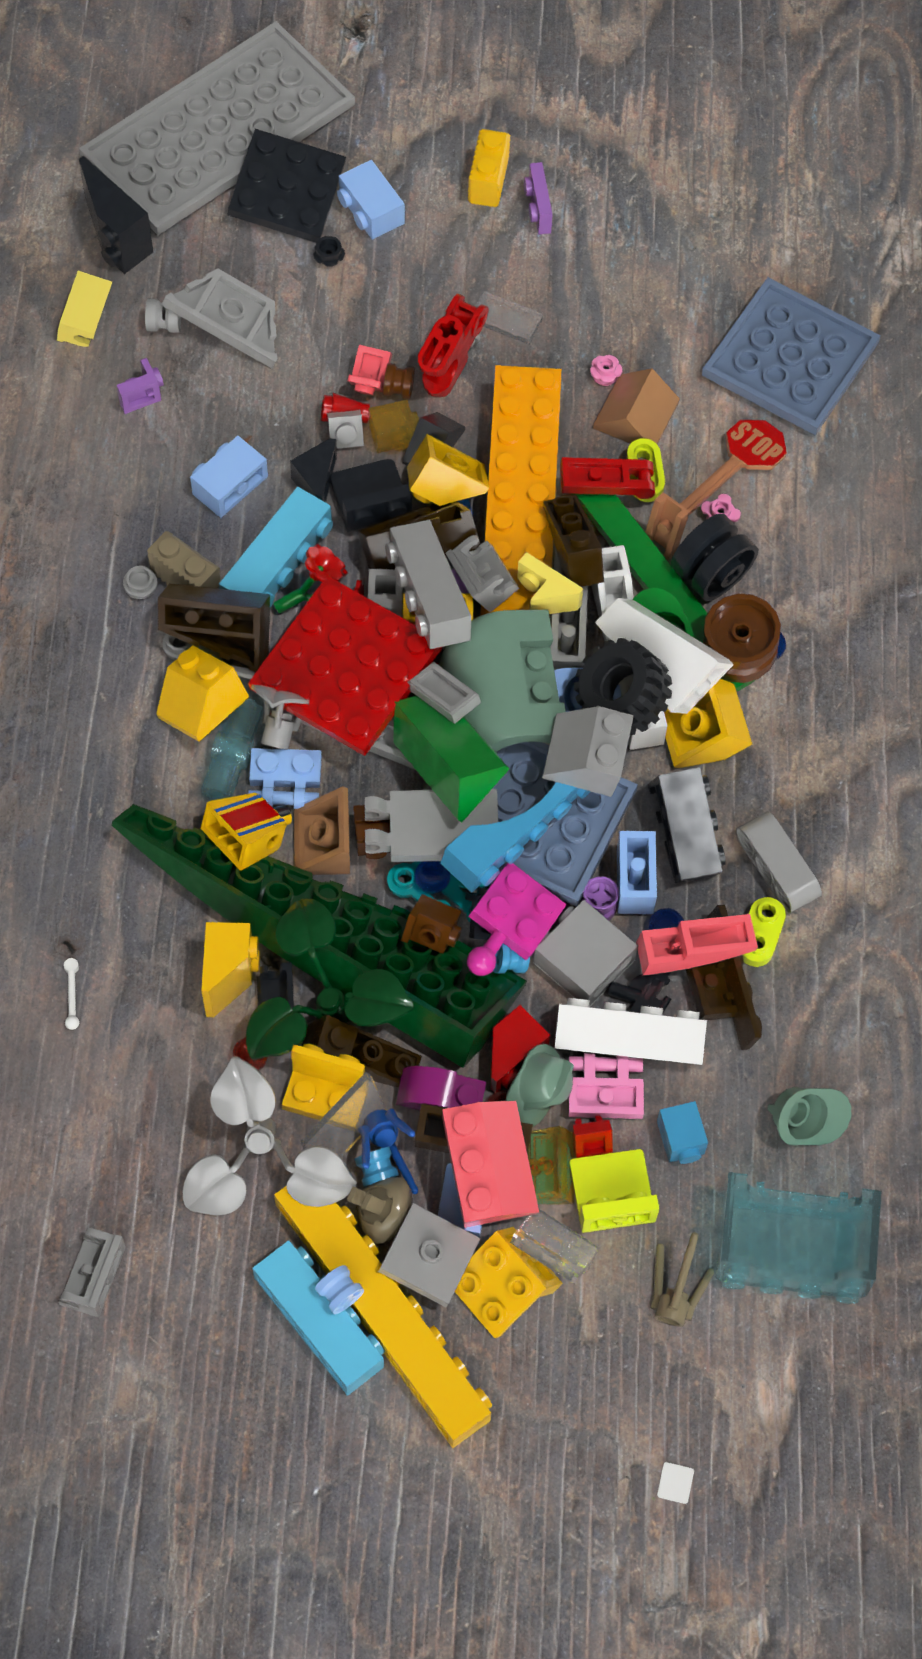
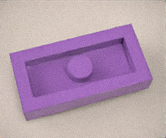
M542 162L530 163L529 177H524L525 196H531L532 203H529L530 221L536 222L538 235L549 234L552 227V209Z

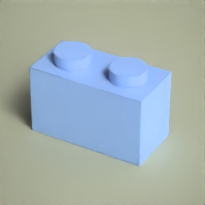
M372 159L339 175L337 196L341 205L351 210L358 228L365 230L372 240L405 224L404 202Z
M236 436L231 442L221 445L215 456L207 463H202L195 468L192 476H190L192 494L217 516L222 518L268 477L267 459L241 437Z
M619 831L617 843L618 914H654L657 899L656 831Z

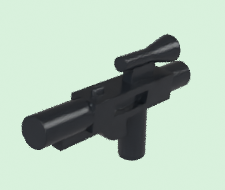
M671 972L644 976L640 974L631 981L629 986L612 981L608 995L634 1003L629 1012L640 1013L641 1006L663 1008L664 1013L672 999L665 996L663 1001L656 997L663 986L669 984Z

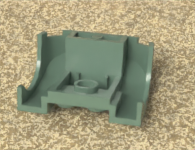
M504 610L477 617L471 620V641L445 646L439 659L438 665L479 694L481 703L464 717L495 752L507 746L523 742H544L550 744L556 714L566 712L564 702L560 703L550 648L553 642V634L548 610Z

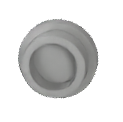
M135 566L124 576L123 586L125 592L130 597L145 599L154 594L158 582L152 570L145 566Z

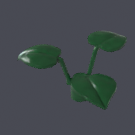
M301 899L296 901L279 920L275 932L276 940L280 948L289 955L298 956L307 951L309 952L324 990L317 997V1010L302 1005H296L291 1008L288 1001L282 997L271 998L260 1004L252 1013L246 1030L248 1054L255 1061L264 1057L280 1056L289 1053L293 1045L299 1046L307 1033L306 1019L300 1013L314 1016L316 1020L329 1015L345 1023L350 1020L360 1026H375L405 1016L414 1010V1005L399 979L391 972L383 969L370 970L358 976L353 983V993L348 992L345 996L339 989L332 988L315 948H323L333 942L336 934L335 920L330 911L320 902L313 899Z

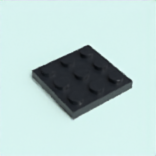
M255 128L227 215L317 243L322 237L339 184V175L343 172L346 157Z

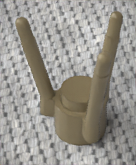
M696 1232L691 1234L675 1289L667 1288L665 1294H663L664 1245L661 1243L657 1245L655 1288L651 1309L656 1310L655 1319L672 1326L683 1327L685 1320H692L694 1309L714 1275V1270L709 1268L688 1302L689 1295L683 1292L699 1237Z

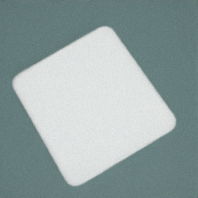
M665 1462L657 1496L687 1504L694 1469Z

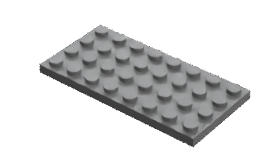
M275 21L81 146L79 152L81 157L85 156L148 212L150 228L157 235H160L237 184L255 128L300 142L355 105V96Z

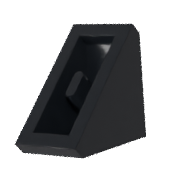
M438 412L420 417L404 455L403 464L408 466L426 434L454 447L464 433L465 426Z
M329 438L290 460L291 479L294 483L325 503L331 485L330 477L334 472L337 460L336 439Z

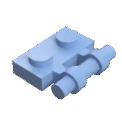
M251 748L250 786H263V789L248 790V794H260L272 808L273 805L294 806V809H299L304 804L319 798V792H306V788H320L322 750ZM275 787H295L294 792L274 791Z

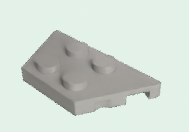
M219 268L207 273L203 279H196L186 284L183 290L175 294L169 293L165 296L161 304L163 307L269 368H273L278 359L274 348V340L276 338V325L273 321L275 316L274 300Z

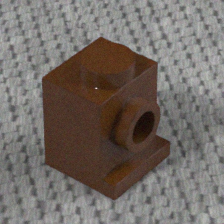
M422 894L409 914L401 941L408 943L411 939L443 954L448 945L454 948L459 939L462 927L457 926L462 911Z

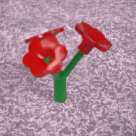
M316 544L306 551L307 559L304 563L305 567L309 570V577L301 587L274 602V606L279 614L302 601H309L313 594H308L307 591L316 581H327V575L339 581L342 576L345 577L348 574L345 564L334 555L331 549ZM357 580L354 591L364 596L362 580Z

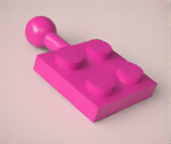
M507 863L468 916L492 934L484 946L476 947L468 954L467 966L469 970L478 976L490 974L496 966L495 954L503 943L527 960L567 904L515 864Z

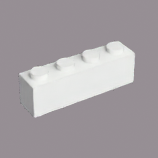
M568 998L567 1005L559 1004L555 1049L699 1065L703 1063L707 1020H699L700 1012L678 1010L677 1017L662 1016L663 1008L641 1006L640 1013L626 1012V1004L604 1002V1009L589 1008L590 1000Z

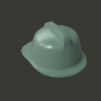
M547 1044L536 1045L529 1051L506 1096V1101L517 1102L520 1122L533 1124V1127L540 1123L551 1106L560 1105L568 1099L573 1087L572 1071L574 1065L568 1060L561 1059L557 1051Z
M792 1087L783 1091L775 1103L768 1104L767 1109L772 1114L780 1138L786 1144L797 1146L828 1144L841 1137L851 1120L852 1106L848 1097L839 1090Z

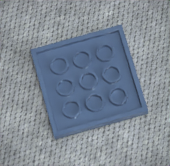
M767 277L703 367L702 376L816 436L878 345L881 335Z
M523 742L507 746L496 752L510 768L492 788L497 789L498 822L509 820L526 812L540 802L553 788L554 781L542 778L549 748L548 744L543 742ZM621 777L612 797L595 792H590L583 799L578 796L571 802V809L562 819L557 820L553 818L547 824L549 827L539 840L533 842L530 839L523 846V853L513 864L556 897L577 907L589 880L593 877L637 791L638 784ZM505 862V863H504L500 868H498V869L501 871V870L503 869V867L507 864V862Z

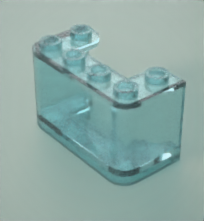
M728 1173L722 1192L715 1273L716 1279L722 1281L723 1287L744 1289L745 1285L760 1287V1291L768 1294H781L783 1290L798 1292V1296L807 1299L821 1298V1295L834 1296L838 1302L847 1304L858 1303L859 1298L868 1295L876 1281L881 1191L862 1188L860 1198L852 1197L848 1199V1193L840 1192L838 1197L766 1189L764 1188L765 1182H757L755 1187H752L747 1183L748 1174Z

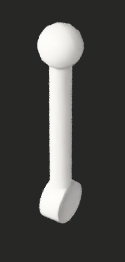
M69 958L64 962V969L68 973V1017L65 1020V1026L70 1030H74L79 1026L75 1002V973L79 970V965L76 959Z

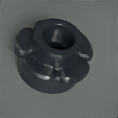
M333 236L320 238L314 247L313 257L315 261L327 267L337 265L338 261H342L345 256V250L342 248L341 242Z

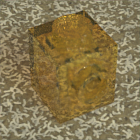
M407 400L369 408V428L377 453L390 450L400 451L408 448L419 418L416 411L411 412Z

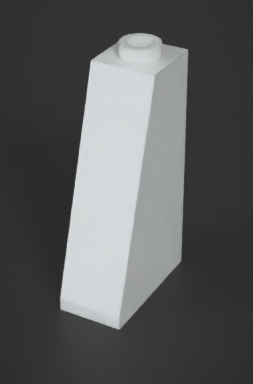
M622 598L612 600L604 607L603 615L595 622L610 640H613L615 643L618 638H625L629 642L631 640L637 641L666 665L669 670L667 674L672 679V684L668 686L672 690L671 699H666L665 703L668 705L670 712L687 714L733 666L729 659L634 600Z

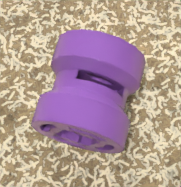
M595 877L589 880L583 892L582 901L585 900L609 921L614 917L617 910L619 889L611 879Z

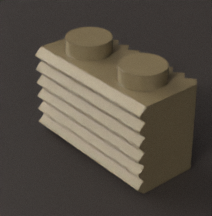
M165 531L148 548L150 570L156 574L157 578H161V582L166 581V585L171 583L219 589V583L221 582L220 568L169 531Z

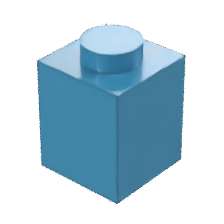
M696 1101L660 1109L657 1124L669 1163L679 1161L680 1164H688L699 1160L701 1155L705 1154L708 1140Z

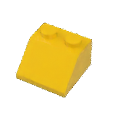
M426 434L407 466L410 491H412V495L416 499L426 504H429L431 501L438 506L485 494L489 489L485 464L429 434Z
M192 645L167 667L156 714L160 720L200 742L247 700L249 695L234 667Z
M720 679L687 714L673 713L668 708L664 712L667 722L665 738L675 768L726 760L752 745L736 688L731 682Z
M206 922L201 988L206 1017L214 1018L252 985L253 972H259L260 950H258V936H252L250 923Z

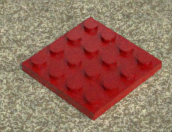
M327 575L326 578L328 580L320 584L248 682V686L252 690V685H263L272 687L277 691H288L309 700V705L284 703L283 709L366 756L394 717L395 701L399 702L406 699L411 693L410 685L407 682L428 667L443 647L430 649L425 636H419L415 624Z

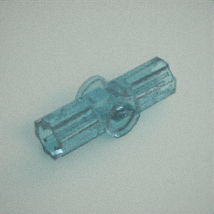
M245 700L227 717L223 731H218L211 750V763L201 787L202 795L210 800L232 797L242 769L246 770L250 763L251 748H254L253 739L263 714V706L258 705L254 700Z

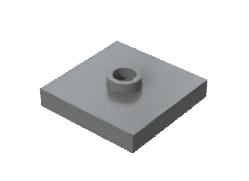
M413 1203L378 1272L447 1307L481 1238Z

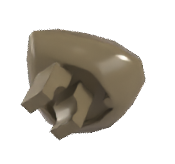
M390 1177L366 1186L362 1190L353 1186L347 1201L356 1204L359 1222L365 1235H368L374 1244L388 1242L397 1235L413 1203L412 1190L405 1178Z

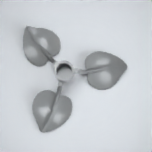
M232 666L240 677L251 679L256 673L249 670V668ZM252 685L251 689L264 699L265 716L263 723H265L261 743L288 750L292 731H299L302 720L296 717L292 721L293 714L283 712L284 703L309 705V700L292 692L277 691L272 687L263 685ZM275 706H277V709L272 710L271 714V707L274 708Z
M233 1056L230 1059L225 1070L214 1084L211 1092V1106L216 1116L227 1124L239 1125L246 1121L245 1145L231 1167H229V1164L222 1156L217 1154L205 1156L191 1167L183 1186V1201L186 1208L193 1212L217 1216L226 1215L237 1210L245 1200L247 1186L244 1178L235 1172L240 1168L248 1153L265 1154L272 1148L277 1152L285 1169L292 1173L287 1181L288 1193L294 1200L303 1205L321 1207L336 1203L345 1198L353 1186L356 1187L357 1181L351 1175L343 1159L336 1152L324 1146H311L303 1149L296 1156L295 1166L292 1165L281 1147V1141L275 1138L277 1128L275 1122L270 1117L273 1114L276 1099L271 1085L254 1066L237 1056Z

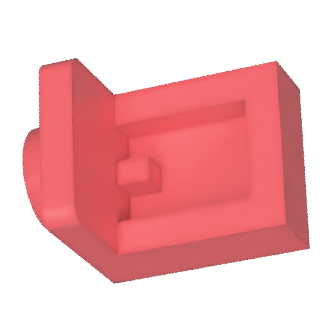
M359 345L352 375L349 374L347 380L351 385L355 386L354 391L372 396L374 390L383 392L387 364L391 362L392 353Z

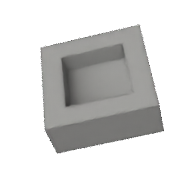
M361 410L327 413L329 438L336 439L337 449L364 446Z

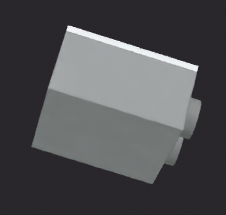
M583 900L576 908L570 906L566 909L558 920L560 924L552 932H547L535 949L534 964L573 998L590 1000V1007L611 986L612 981L615 982L635 961L638 945Z

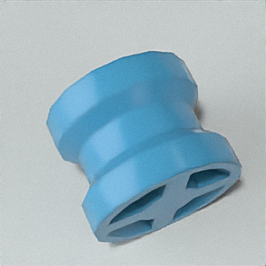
M503 943L495 954L496 966L493 970L494 973H505L507 970H513L518 974L526 973L530 957L527 960L523 959Z
M390 1147L370 1152V1167L368 1169L362 1167V1155L354 1159L356 1166L362 1169L364 1175L361 1180L363 1187L390 1177L399 1176L397 1168L392 1166L390 1161L392 1154Z

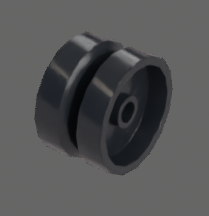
M716 514L699 524L678 546L671 561L673 569L684 580H692V588L705 601H712L722 596L736 585L752 567L759 551L757 546L745 534L737 535V526L725 514Z

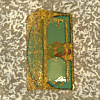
M562 1126L538 1129L531 1132L528 1160L537 1204L567 1205L574 1203V1187L570 1170V1160L574 1159L573 1133Z

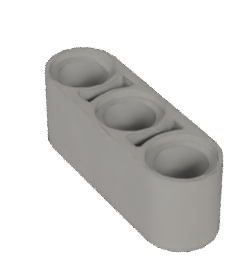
M766 812L737 827L736 834L742 848L776 899L784 906L785 911L791 913L822 896L818 880L773 814Z

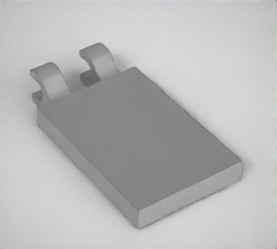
M491 789L462 823L456 819L433 790L390 791V800H384L375 796L365 797V821L390 820V833L379 829L365 830V852L369 854L391 852V862L441 861L446 847L468 827L498 822L497 789Z

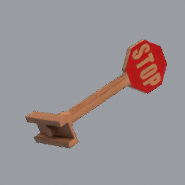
M739 420L725 435L729 460L680 504L664 492L655 499L645 533L652 541L655 540L665 548V559L669 561L677 550L688 516L741 468L772 470L786 457L787 451L784 435L781 431L765 420Z

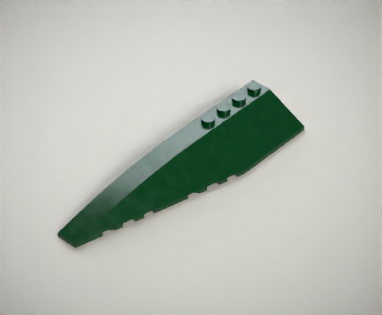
M135 804L131 805L112 821V827L193 895L231 923H250L252 936H258L259 943L286 961L292 962L294 966L320 982L321 979L310 958L309 952L307 951L298 956L287 954L278 945L275 932L281 917L296 901L313 899L323 904L335 920L336 934L330 945L323 948H315V951L332 988L339 989L345 996L348 992L353 993V983L361 974L374 969H383L391 972L399 979L414 1005V1010L388 1023L462 1068L482 1049L493 1033V1027L503 1019L526 986L527 980L510 970H507L505 973H494L492 971L485 976L473 974L467 966L468 954L473 949L459 940L454 948L448 945L443 954L411 939L408 943L401 941L410 911L394 905L391 910L376 904L378 898L365 893L360 898L342 891L344 887L342 884L331 880L330 882L316 881L313 879L311 872L269 856L240 871L211 839L206 838L207 835L202 830L197 828L182 829L176 826V820Z

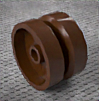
M738 593L724 597L714 604L705 618L703 644L733 663V666L721 678L729 682L746 683L757 680L770 671L777 659L781 623L777 612L772 606L755 595Z

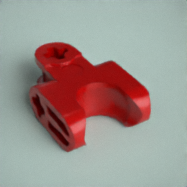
M459 293L451 300L445 311V316L438 319L418 354V364L420 370L424 372L422 377L424 389L433 397H445L450 394L467 363L468 351L477 335L481 332L488 316V306L481 304L479 307H475L466 303L465 297Z

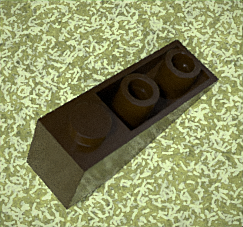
M562 495L552 500L543 501L564 576L580 587L603 583L602 547L577 496Z
M329 1015L308 1023L306 1037L302 1042V1047L304 1044H312L323 1049L324 1053L336 1057L340 1054L353 1056L361 1064L365 1065L366 1080L398 1088L403 1069L410 1066H419L422 1058L419 1054Z

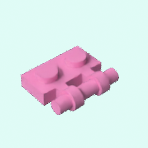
M584 1053L583 1056H569V1061L574 1065L573 1071H583V1077H573V1087L569 1095V1117L595 1118V1116H601L602 1118L643 1119V1079H629V1072H643V1058H629L618 1055L616 1057H595V1053ZM595 1071L616 1072L617 1078H595Z

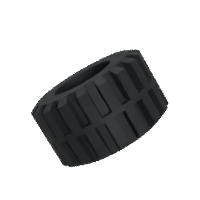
M618 638L616 643L613 640L605 641L603 648L597 645L592 649L594 654L590 658L585 656L582 662L585 664L583 669L577 670L576 676L579 678V681L574 683V690L579 693L575 697L577 703L582 706L581 709L600 706L634 715L630 735H635L636 729L641 732L648 730V724L650 722L656 724L660 720L658 714L661 711L666 712L668 705L665 701L666 699H671L672 690L668 688L672 684L671 676L667 674L668 668L653 653L634 640L629 642L625 638ZM633 674V681L629 690L620 698L613 700L617 685L625 677Z

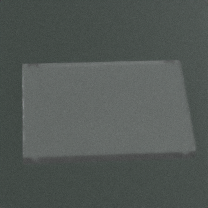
M365 1072L300 1141L303 1149L311 1146H324L336 1152L341 1158L361 1138L358 1128L364 1125L367 1115L375 1110H387L372 1076Z

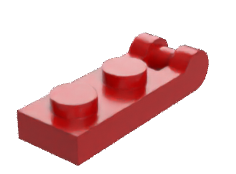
M562 457L561 459L562 493L636 495L640 499H649L655 495V483L651 481V477L654 475L652 461ZM630 475H634L638 480L630 479Z

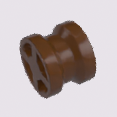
M388 363L384 378L383 395L391 397L393 394L401 395L403 399L410 400L414 384L415 367L407 366L403 369L398 368L393 363Z

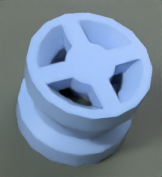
M346 1265L332 1270L315 1287L316 1292L320 1296H325L328 1299L329 1308L333 1314H338L350 1307L364 1293V1288L360 1283H354L350 1278V1270Z

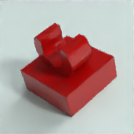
M595 1116V1122L583 1124L580 1118L575 1120V1125H573L575 1158L613 1153L612 1127L609 1119L603 1120L601 1116Z

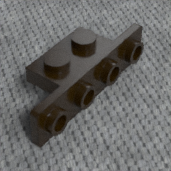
M717 905L707 918L728 916L726 906ZM743 955L686 969L696 1010L700 1012L699 1020L732 1018L741 1050L750 1049L762 1036V1023L759 1016L756 1015L752 1002V987L747 982L743 970Z

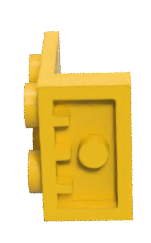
M304 1044L303 1047L293 1045L291 1050L293 1072L281 1104L282 1110L353 1130L366 1091L365 1065L350 1055L340 1054L336 1057L326 1054L323 1049L312 1044Z
M514 1227L497 1230L472 1255L455 1293L494 1338H498L538 1298L553 1294L563 1283Z

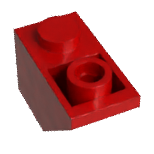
M521 1005L516 1007L493 1027L491 1090L495 1094L503 1087L507 1090L510 1088L531 1049L536 1045H549L550 1034Z

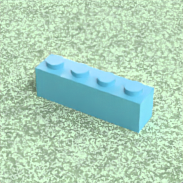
M297 486L219 583V589L270 594L271 607L275 594L281 587L285 588L288 586L294 576V570L301 562L304 563L307 559L306 551L310 547H314L320 538L324 539L330 533L333 526L331 506Z
M288 1240L252 1268L254 1279L348 1396L384 1368L382 1354L385 1353V1350L373 1334L366 1337L358 1327L361 1320L351 1307L338 1314H333L329 1308L328 1299L325 1296H320L315 1290L316 1285L325 1275L319 1278L311 1268L314 1262L302 1246L296 1249Z

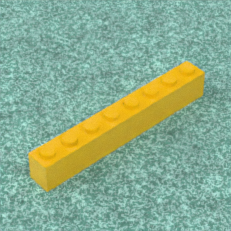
M287 1186L275 1193L276 1207L324 1273L327 1275L337 1267L346 1265L350 1270L352 1281L360 1283L364 1288L362 1296L350 1307L356 1312L367 1332L373 1334L385 1350L384 1355L450 1446L452 1448L456 1447L489 1423L491 1420V1412L489 1410L492 1407L491 1401L480 1387L474 1390L466 1377L469 1376V1372L457 1356L451 1359L443 1347L447 1343L440 1331L434 1325L429 1328L420 1317L424 1312L417 1300L412 1295L406 1298L398 1287L400 1283L378 1272L382 1265L376 1257L379 1251L368 1235L361 1237L354 1226L357 1224V1221L346 1205L339 1207L337 1203L321 1207L303 1205L291 1197L287 1191Z

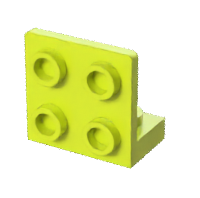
M636 1149L570 1160L569 1165L582 1233L656 1222L659 1204L657 1195H651L643 1150Z

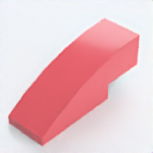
M750 914L680 921L677 927L644 930L636 941L643 976L707 965L756 951L758 948Z

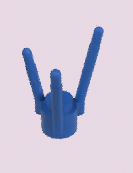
M382 1109L371 1112L365 1118L364 1125L358 1128L362 1140V1167L364 1169L370 1167V1140L374 1145L381 1148L390 1147L391 1155L403 1178H405L412 1190V1194H417L418 1188L395 1144L398 1128L409 1137H414L415 1131L397 1116L394 1109H389L388 1111Z

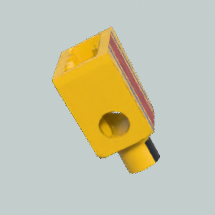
M250 793L208 801L200 829L241 871L280 848L286 826L292 822V814L286 805L272 808L260 794Z

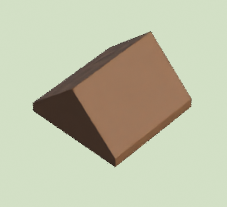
M653 368L622 374L618 377L593 425V429L630 444L637 439L646 438L658 445L679 404L680 398Z
M342 786L304 804L299 809H294L295 867L311 872L313 875L350 874L348 788Z

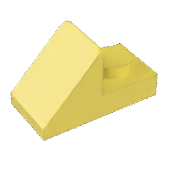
M527 552L519 560L517 579L527 590L536 591V594L530 601V610H548L549 614L577 611L581 607L582 587Z

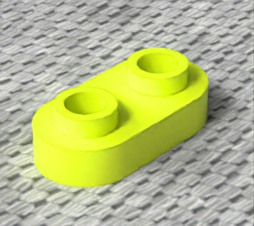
M640 438L629 445L626 459L646 458L653 462L654 475L651 477V481L655 483V495L649 499L637 498L643 502H653L664 492L665 487L661 451L654 441ZM630 475V479L638 480L634 475Z
M763 897L756 900L749 912L756 941L763 944V948L743 954V962L749 966H764L772 959L785 921L786 912L784 906L778 900L771 897ZM770 910L773 912L774 916L765 917L762 914V911Z

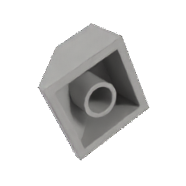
M600 706L556 714L542 778L612 797L622 775L634 715Z

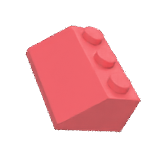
M477 1102L442 1109V1119L464 1228L539 1213L517 1102Z

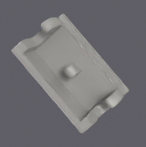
M473 535L445 554L470 595L485 609L492 612L516 592L519 587L492 544L488 541L479 545L476 550L469 551L472 546L479 542L477 536Z
M87 1228L83 1238L84 1241L58 1303L61 1306L99 1318L126 1246L122 1236L113 1235L94 1228Z

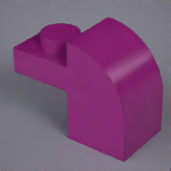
M410 1066L403 1069L396 1105L420 1111L422 1104L452 1108L483 1102L486 1082L458 1075L456 1071L428 1066Z

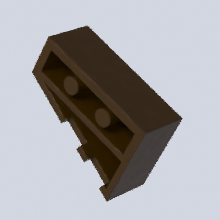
M458 501L442 506L434 503L358 530L368 568L395 570V563H389L385 544L390 542V528L430 520L444 554L450 549H455L470 536L476 535L479 539L471 510ZM480 541L472 546L469 551L476 550L480 545Z
M169 583L159 595V631L196 647L201 645L220 653L219 657L228 661L231 658L250 666L249 670L254 672L259 669L269 655L270 594Z

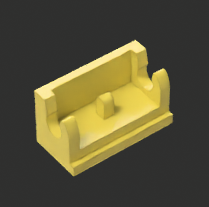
M77 271L59 323L57 341H65L83 347L89 346L90 340L87 338L94 339L112 281Z

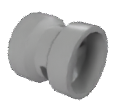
M148 298L145 311L146 331L157 332L159 329H167L171 333H180L182 317L161 305L162 302L158 299Z

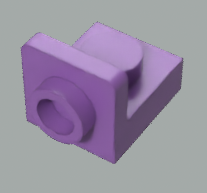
M147 358L140 360L142 376L129 378L117 385L119 402L124 414L161 401L159 387L164 386L163 379L158 368H152Z

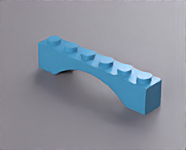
M555 782L553 788L545 797L526 812L509 820L468 827L446 847L440 864L470 892H473L481 884L486 887L500 873L498 868L505 862L509 864L515 862L523 853V846L530 839L533 842L539 840L549 827L547 824L553 818L557 820L562 819L571 809V802L579 796L583 799L591 791Z

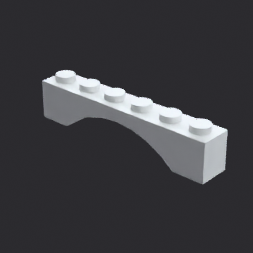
M624 545L602 548L604 582L591 585L599 618L603 615L604 607L612 600L617 598L633 600L634 598L631 572ZM602 631L604 642L610 640ZM633 674L625 677L619 683L621 696L629 690L633 681ZM663 711L658 714L660 720L656 724L653 722L648 724V730L641 732L636 729V734L629 736L628 745L630 750L664 745L667 722Z

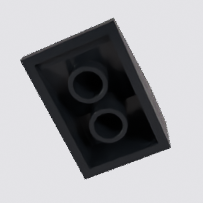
M85 156L79 158L85 200L102 249V257L111 267L116 266L126 274L153 253L148 212Z

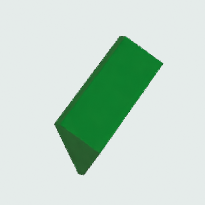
M418 696L406 698L399 702L395 701L393 743L456 819L462 823L510 768L465 717L454 724Z

